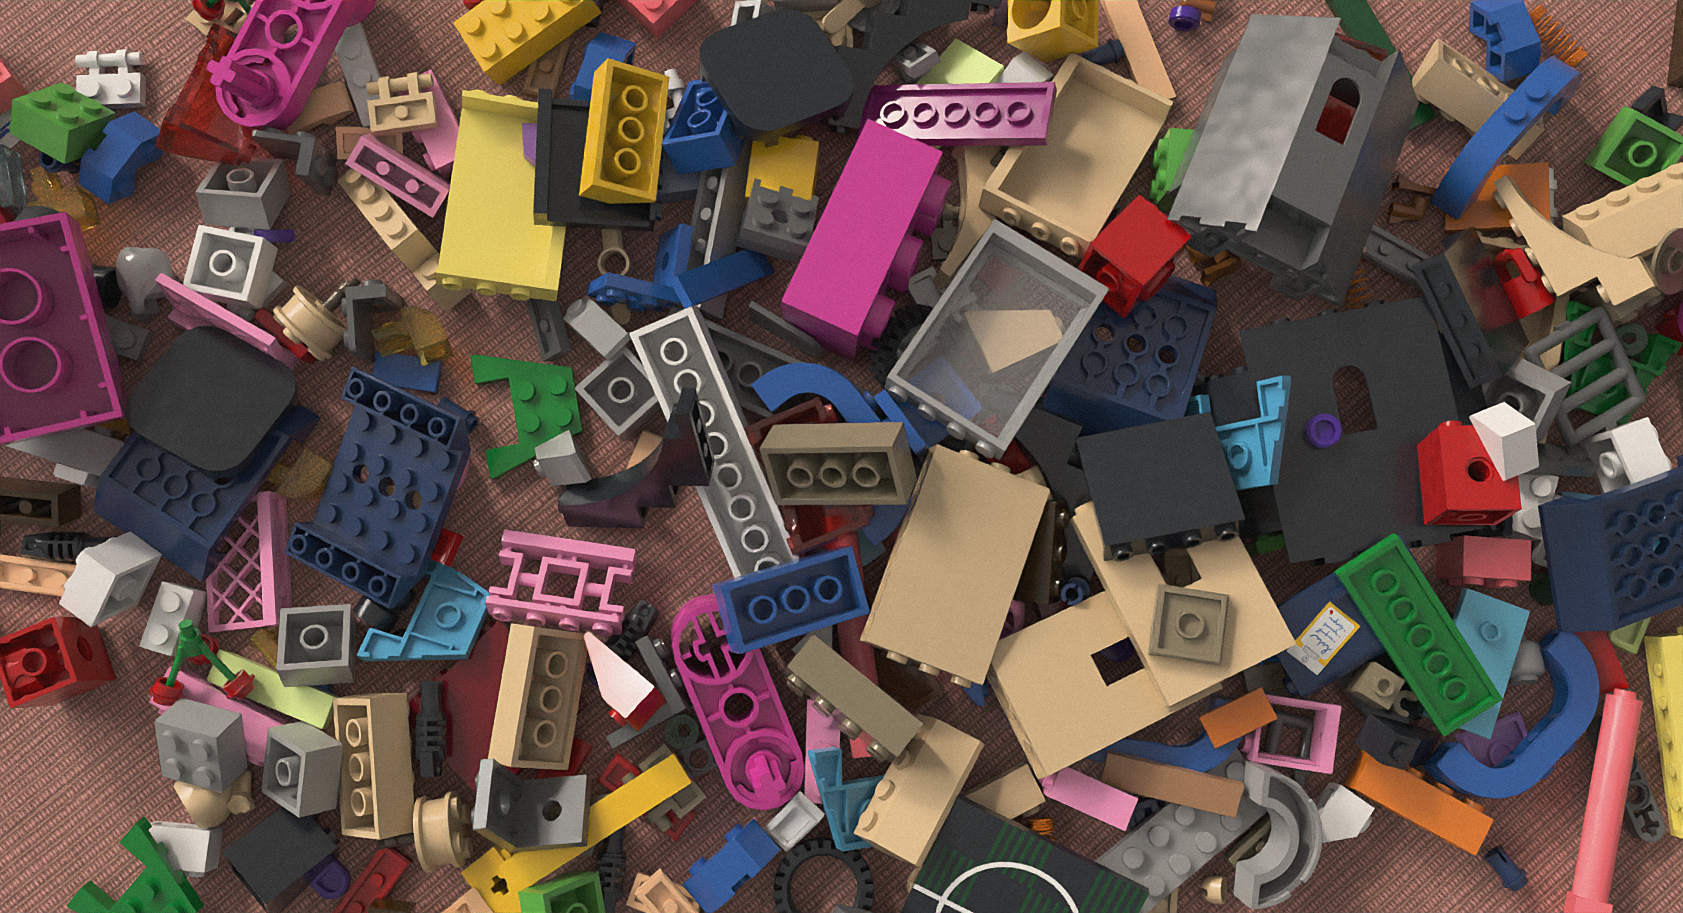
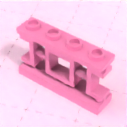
M504 529L501 539L503 548L500 550L499 558L501 564L510 565L513 568L507 589L490 586V596H487L485 601L489 615H492L497 620L506 622L512 619L525 620L526 623L538 627L551 624L558 625L561 629L571 632L584 629L604 637L612 636V634L621 635L622 621L625 616L624 606L611 605L610 603L615 582L632 584L633 575H635L637 567L636 549ZM525 558L542 561L538 575L523 572L526 563ZM590 568L608 571L605 585L588 582L591 573ZM550 572L579 576L574 599L545 595ZM519 585L535 588L532 598L533 603L516 600ZM585 595L601 598L600 613L582 610Z

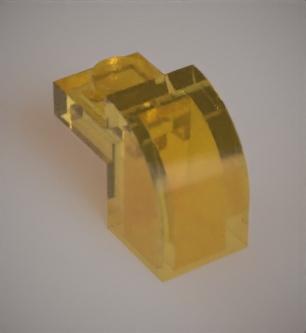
M42 166L30 170L34 181L31 183V188L38 200L27 203L28 207L45 206L60 213L66 212L80 223L82 231L102 225L92 195L78 186L63 191L59 176L55 173L47 172Z
M421 307L400 308L402 320L388 322L379 328L371 330L382 357L414 347L423 367L453 356L447 335L439 318L431 311Z
M305 448L293 468L279 460L267 479L280 486L276 493L297 501H312L322 497L321 493L324 492L334 463L317 452Z

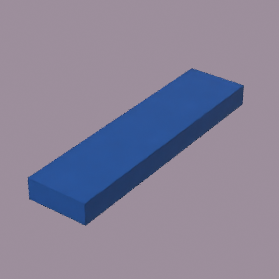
M745 249L680 273L671 278L670 282L684 309L764 279L773 274L774 271L765 254Z

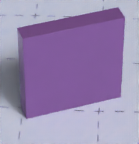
M1517 711L1497 718L1491 739L1483 738L1464 730L1455 733L1457 742H1460L1478 762L1487 767L1499 763L1514 749L1522 738L1528 735L1522 716Z

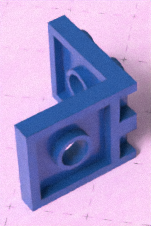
M681 223L659 236L652 282L607 272L588 283L586 296L596 298V302L603 305L625 304L628 305V310L638 313H646L647 310L660 313L662 308H672L673 303L681 304L670 279L687 271L694 226Z
M943 356L908 381V383L929 396L932 394L942 395L946 401L945 406L967 420L972 419L983 410ZM885 389L873 397L891 422H904L909 446L918 458L928 452L929 448L940 443L950 435L946 430V426L936 420L929 421L923 418L917 412L916 407L908 402L900 403L896 401Z

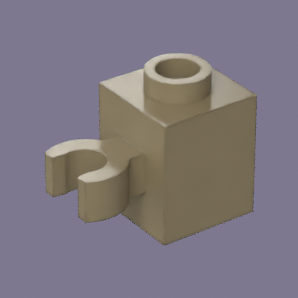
M1367 662L1357 668L1345 689L1346 692L1372 708L1385 710L1390 708L1398 716L1408 717L1409 715L1400 706L1402 698L1405 697L1409 701H1417L1413 692L1400 690L1405 682L1404 679L1376 662Z

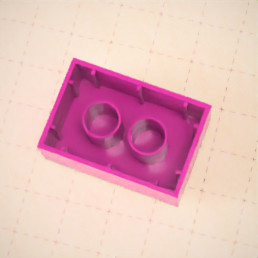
M867 119L782 298L783 320L809 335L822 348L855 362L862 346L873 351L877 350L876 347L871 345L873 338L880 339L885 328L888 326L887 323L896 304V301L885 297L888 289L891 288L905 294L909 286V280L913 277L920 261L918 256L924 241L914 237L915 231L931 237L946 205L944 200L952 181L938 175L942 151Z
M62 212L0 224V447L126 419L125 409L128 394L80 223L68 213Z

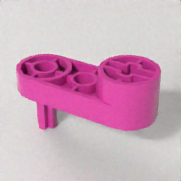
M256 0L227 56H222L219 63L211 59L207 65L206 70L213 73L210 82L216 87V98L223 113L235 123L251 130L263 131L265 127H271L282 131L291 126L301 114L346 27H352L365 20L373 10L376 0ZM297 24L298 32L293 41L285 44L284 36L286 30L290 26Z
M708 594L695 597L681 607L674 617L671 629L672 648L680 675L725 785L734 799L753 809L768 810L780 807L792 799L802 785L805 767L802 752L761 650L758 648L742 654L735 653L731 657L722 619H716L713 612H719L715 595ZM702 613L708 614L726 659L724 663H716L708 641L705 640L702 626L697 617ZM691 620L694 625V629L691 630L694 653L701 662L708 660L710 666L698 664L690 659L692 654L688 640L680 643L682 631ZM735 693H744L752 699L748 711L741 715H732L724 709L727 698Z

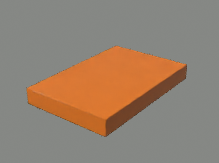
M1549 162L1498 165L1483 186L1478 199L1458 220L1445 213V233H1458L1472 226L1475 227L1476 231L1513 230L1509 223L1513 216L1507 207L1504 209L1500 207L1493 192L1497 191L1493 182L1505 175L1514 179L1524 196L1550 221ZM1449 169L1444 170V176Z

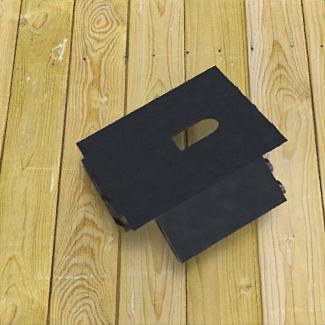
M1426 296L1385 304L1384 300H1377L1363 305V308L1338 313L1337 309H1330L1317 313L1316 317L1290 321V318H1282L1271 321L1269 326L1239 331L1247 366L1232 369V375L1224 377V374L1205 377V383L1193 386L1194 396L1209 395L1211 415L1215 427L1260 418L1261 412L1256 381L1278 376H1291L1278 484L1236 491L1245 517L1242 535H1238L1240 539L1283 531L1289 562L1296 563L1308 560L1309 567L1354 559L1393 533L1402 535L1409 549L1450 542L1453 541L1452 534L1484 528V525H1424L1417 445L1429 433L1435 430L1440 423L1461 421L1462 426L1473 425L1469 417L1487 409L1482 385L1469 388L1443 332L1440 333V330L1437 329L1434 313ZM1344 366L1357 368L1363 374L1366 381L1376 429L1344 435L1342 428V436L1334 446L1326 449L1313 447L1308 443L1304 434L1307 422L1314 416L1325 413L1336 417L1341 424L1333 388V377L1335 372Z

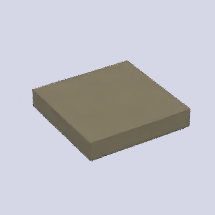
M1157 584L1148 654L1221 665L1229 595Z

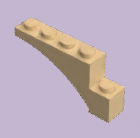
M955 146L950 155L955 159L958 169L960 212L952 247L945 262L932 281L941 290L949 281L952 282L963 266V262L969 257L993 220H998L997 216L978 206L983 187L1004 156L1000 153L1003 146Z
M352 168L337 180L388 247L409 268L426 291L446 312L472 292L467 288H462L459 291L443 288L442 285L436 284L435 271L436 266L439 264L440 253L385 188Z
M1505 175L1493 182L1497 188V191L1493 192L1495 199L1502 209L1506 207L1509 209L1513 216L1509 223L1518 237L1523 235L1529 247L1525 248V251L1534 265L1540 264L1545 275L1541 279L1550 294L1556 292L1557 296L1564 297L1599 279L1601 284L1597 285L1596 288L1605 303L1611 301L1614 306H1620L1659 286L1643 257L1623 258L1580 242L1545 218L1524 196L1512 177Z

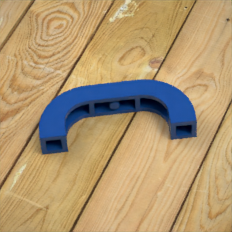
M1551 56L1542 62L1489 117L1467 143L1443 177L1430 203L1458 220L1478 199L1483 186L1495 168L1547 111L1555 116L1574 96L1581 83L1583 73L1555 56Z
M814 363L783 365L769 371L751 384L771 412L777 411L797 395L816 393L829 399L848 423L891 422L888 417L882 420L875 409L879 405L868 391L862 394L850 379L824 365ZM912 493L906 505H871L854 519L874 547L889 536L899 525L907 511Z
M1557 629L1550 630L1538 642L1541 647L1545 669L1552 680L1554 690L1553 701L1549 710L1532 727L1528 735L1522 738L1514 749L1499 763L1487 767L1478 762L1460 742H1443L1421 766L1437 782L1447 786L1454 792L1480 798L1512 797L1528 790L1539 780L1548 777L1554 771L1555 767L1553 765L1558 759L1569 754L1576 747L1575 741L1591 723L1599 700V679L1594 661L1585 645L1573 632H1560Z
M1210 697L1209 711L1231 700ZM1205 729L1194 740L1181 745H1169L1125 737L1085 758L1104 763L1107 749L1204 772L1216 767L1227 759L1239 745L1243 736L1216 749L1213 747Z

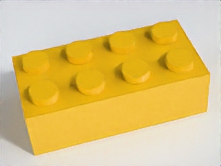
M484 0L453 22L482 70L500 86L602 12L594 0Z

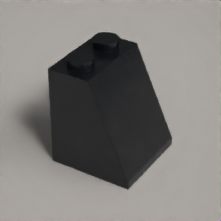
M282 806L223 851L230 869L266 913H281L328 865L339 857L336 845L340 841L329 827L322 830L315 820L319 818L317 813L299 818Z

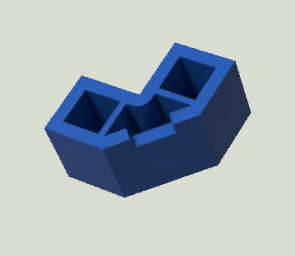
M1475 0L1470 2L1469 31L1487 42L1486 71L1503 82L1532 73L1539 66V57L1541 56L1542 49L1541 41L1524 1Z
M600 32L592 41H588L576 82L572 83L569 91V100L591 101L594 72L607 58L633 66L636 43Z
M135 111L110 121L102 131L107 136L95 151L89 148L81 158L79 184L107 204L114 203L133 194L136 187L137 168L157 161L161 158L164 151L165 132Z
M754 819L744 827L739 823L735 825L724 836L727 843L708 860L702 856L688 869L691 876L682 886L706 913H713L736 894V891L760 872L781 850Z

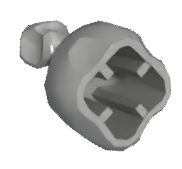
M125 247L119 252L116 259L117 284L122 294L129 300L132 317L143 323H149L151 317L160 312L156 300L165 297L155 279L160 273H163L175 280L169 256L160 249Z

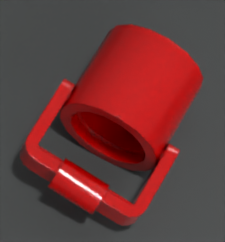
M1508 248L1495 256L1492 265L1519 320L1557 301L1554 294H1550L1541 279L1543 275L1538 267H1532L1521 248L1514 250ZM1511 261L1514 262L1521 274L1512 279L1505 267V264Z

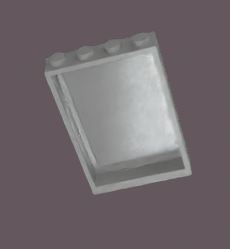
M994 219L887 376L884 388L888 390V394L900 403L908 402L916 407L917 412L923 418L929 421L936 420L946 426L947 432L953 437L960 440L965 438L975 444V449L988 458H993L994 456L1000 460L1099 307L1109 288Z

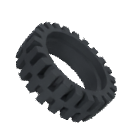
M917 304V306H905L906 310L897 309L894 311L896 317H890L887 323L888 326L885 328L880 339L873 338L871 345L876 347L877 350L870 351V359L875 361V363L870 364L871 370L877 374L874 378L887 392L888 390L884 388L886 379L895 366L896 352L902 339L911 329L925 322L933 307ZM949 315L939 330L942 340L941 356L945 358L954 372L961 377L964 370L959 368V365L966 364L967 357L961 353L968 351V344L963 342L966 336L963 331L959 330L961 325ZM932 394L930 397L938 401V395L940 394Z
M833 837L810 838L799 845L797 844L781 861L774 880V899L778 913H800L796 909L791 897V881L795 871L802 863L815 856H832L842 860L852 870L857 881V896L852 907L870 911L874 897L873 877L866 860L857 849L843 852L836 848Z

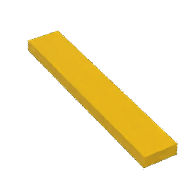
M673 753L590 806L587 846L518 852L497 867L515 896L518 894V891L536 883L693 781L676 753Z

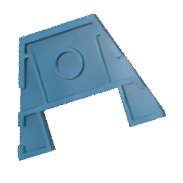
M1278 376L1256 381L1261 412L1260 418L1215 427L1236 491L1278 484L1291 376ZM1197 395L1189 398L1185 411L1186 416L1211 412L1209 395Z
M430 560L423 576L430 580L404 636L399 637L369 628L357 656L362 661L468 659L488 614L485 601L486 597L490 596L489 592L460 571L457 572L449 566Z
M828 747L808 750V757L836 848L844 852L872 847V845L855 835L854 831L861 814L867 809L875 794L876 786L883 779L884 775L842 781V749Z

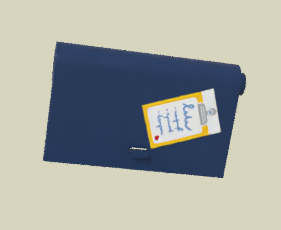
M1399 534L1398 536L1400 537L1401 541L1403 542V544L1409 551L1410 555L1412 556V558L1418 565L1419 569L1421 570L1419 564L1417 563L1403 536ZM1335 573L1330 574L1277 605L1283 620L1296 642V645L1276 654L1285 669L1283 671L1286 677L1281 679L1292 697L1298 694L1303 700L1386 652Z

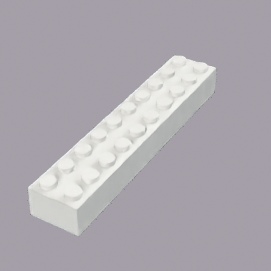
M691 306L629 333L667 422L670 413H672L673 404L678 403L682 388H696L715 463L709 486L695 487L734 577L736 578L805 557L784 506L776 505L761 452L699 307Z

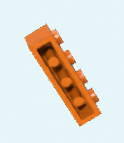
M1360 750L1343 786L1459 850L1474 856L1477 855L1494 819L1483 814L1485 809L1483 806L1467 798L1463 802L1452 797L1454 791L1438 782H1434L1433 786L1422 780L1424 774L1414 768L1402 770L1383 765L1366 751Z

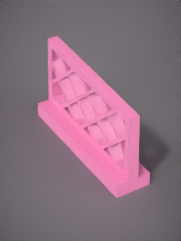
M160 273L155 279L174 308L167 318L175 326L184 331L198 326H214L226 330L266 354L271 355L273 358L282 361L291 371L299 362V358L291 351L280 346L277 339L163 273Z
M271 491L258 492L248 503V505L250 503H257V517L250 523L240 514L237 520L247 529L238 541L228 533L225 535L224 539L232 548L223 560L219 561L218 566L216 565L206 579L208 633L279 626L280 609L292 608L290 556L284 553L289 541L286 494ZM252 534L259 539L260 547L253 556L243 547ZM238 552L249 561L239 574L229 566V563ZM254 567L261 572V582L255 589L244 580ZM223 571L234 579L225 592L218 587V577ZM240 585L250 594L241 607L230 598ZM255 600L263 606V620L255 621L246 613ZM226 603L236 613L227 624L220 625L219 611Z

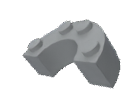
M1246 761L1243 795L1260 806L1266 807L1271 819V832L1268 842L1260 853L1248 860L1236 862L1234 896L1250 909H1262L1287 900L1292 896L1291 891L1301 882L1306 883L1316 868L1321 854L1323 830L1319 811L1314 801L1302 789V786L1267 765Z

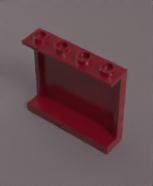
M492 620L480 631L479 635L481 638L474 644L468 659H458L449 670L444 668L431 680L443 681L442 711H445V715H447V758L443 760L476 794L475 778L480 769V761L488 759L510 633L509 623L500 620L497 622ZM421 693L417 694L408 703L410 707L408 722L414 730L416 726L415 716L421 712ZM581 695L577 716L589 704ZM505 766L517 776L525 769Z

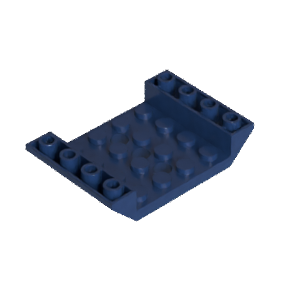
M1171 275L1149 301L1144 302L1142 300L1125 318H1122L1102 301L1055 373L1042 406L1082 422L1083 427L1079 437L1184 417L1217 310V291ZM1077 307V310H1076L1074 319H1075V317L1077 316V314L1079 313V311L1081 310V309H1079L1078 307ZM1100 327L1108 329L1112 334V340L1101 341L1096 336V329ZM1131 338L1139 340L1143 345V351L1139 353L1132 352L1127 346V340ZM1165 349L1170 351L1174 356V363H1163L1158 356L1159 350Z
M352 367L341 396L342 399L355 405L313 522H295L284 553L387 608H393L425 575L470 456L471 448L464 418L357 367ZM364 466H367L369 471V478L366 482H363L360 474ZM392 478L395 484V491L390 496L387 493L386 485L388 480ZM417 491L422 497V503L418 509L414 507L412 500Z
M300 404L295 414L289 411L251 460L254 466L244 475L242 472L233 475L231 480L225 485H219L216 480L204 477L201 471L149 442L145 444L133 431L98 479L93 512L126 533L131 531L160 552L164 558L201 582H205L224 555L216 550L220 542L293 440L303 445L321 417Z
M1683 454L1677 456L1678 468L1591 499L1582 500L1563 496L1538 505L1557 631H1613L1683 605ZM1654 506L1655 513L1651 516L1649 520V512L1651 508ZM1659 538L1660 544L1653 550L1654 543ZM1664 570V576L1660 578L1658 583L1659 573Z

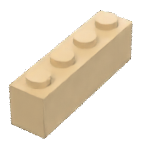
M1024 762L960 794L1009 819H1013L1020 814L1023 818L1029 817L1041 810L1039 804L1046 801L1030 768Z

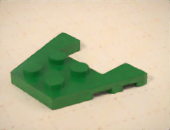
M1567 302L1566 321L1572 322L1594 308L1579 302ZM1597 323L1565 341L1564 363L1594 346L1590 344ZM1649 334L1640 362L1629 359L1645 395L1648 394L1646 389L1655 376H1661L1666 369L1665 362L1670 355L1677 354L1681 348V342L1660 334ZM1610 352L1564 378L1572 382L1564 399L1617 369ZM1622 380L1575 409L1597 417L1626 400L1630 395ZM1636 409L1616 421L1617 425L1626 424Z
M470 355L474 382L477 386L509 380L519 438L518 444L486 450L490 479H499L514 468L521 467L530 462L529 460L536 457L534 448L568 430H570L573 437L584 432L578 394L575 390L574 371L571 367L483 355Z
M143 817L134 824L119 843L140 860L146 868L120 899L115 902L90 880L81 887L66 906L77 913H198L204 907V904L182 870H174L166 858L169 852L162 841L159 843L155 841L149 832L152 825Z

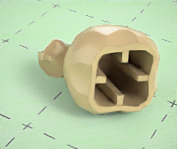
M246 769L223 793L177 780L174 784L178 796L199 828L216 827L225 822L231 812L234 815L240 813L247 814L256 807L251 797L252 772L249 769Z

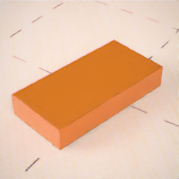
M1262 687L1253 689L1198 716L1215 749L1278 719Z

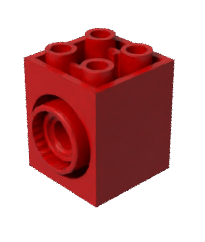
M1141 195L1136 197L1090 243L1078 267V270L1109 288L1102 301L1122 318H1125L1142 300L1144 302L1149 301L1160 290L1176 268L1175 263L1192 237L1183 227L1167 220L1168 217L1156 205L1148 202Z
M1461 421L1442 422L1417 445L1424 525H1497L1522 509L1518 476L1506 481L1502 480L1473 425L1462 426Z
M54 616L0 638V680L10 709L53 706L117 680L98 626L90 627L78 617Z

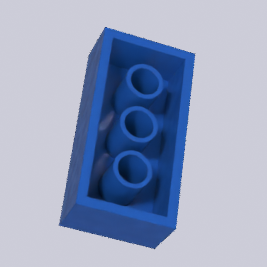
M839 546L712 584L730 651L737 654L746 653L870 613L852 546Z

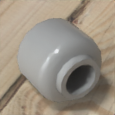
M1525 635L1522 636L1511 671L1510 685H1526L1538 682V677L1545 671L1540 645L1535 641L1526 640Z

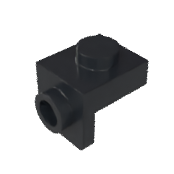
M1651 86L1631 106V109L1642 113L1675 132L1683 125V116L1668 113L1664 88Z

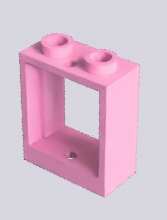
M1265 693L1270 703L1315 710L1309 758L1258 751L1262 726L1243 735L1239 748L1243 752L1244 758L1256 763L1332 774L1341 706L1330 702L1311 699L1302 700L1298 697Z
M1065 767L1045 778L1037 780V783L1041 784V792L1046 796L1126 831L1138 798L1069 767Z

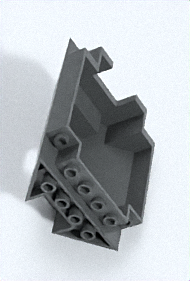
M1251 14L1238 48L1228 55L1220 66L1168 195L1176 199L1167 220L1188 230L1187 233L1192 237L1187 246L1211 258L1226 249L1273 273L1274 275L1268 287L1295 301L1314 294L1342 308L1419 102L1400 49L1382 62L1371 57L1368 52L1356 49L1335 35L1341 18ZM1329 95L1357 109L1343 145L1315 131Z

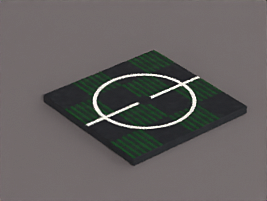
M959 794L899 913H1139L1149 895V888Z

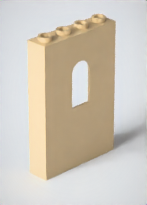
M1091 501L1074 510L1076 515L1071 518L1070 523L1164 706H1171L1296 645L1292 634L1240 537L1237 536L1230 541L1212 540L1203 542L1194 548H1186L1202 579L1183 588L1229 595L1221 665L1149 655L1148 648L1157 584L1166 585L1153 558L1148 553L1134 555L1131 559L1121 562L1114 560L1104 561L1103 545Z
M1157 566L1166 585L1171 586L1169 578ZM1106 591L999 640L986 675L1038 780L1222 689V684L1218 682L1171 706H1164L1145 668L1106 686L1091 655L1129 637Z

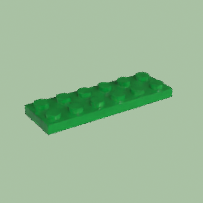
M1395 533L1389 535L1334 571L1428 717L1443 737L1503 700L1398 535Z

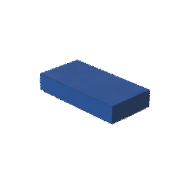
M376 351L372 375L401 389L438 394L443 362L435 359Z

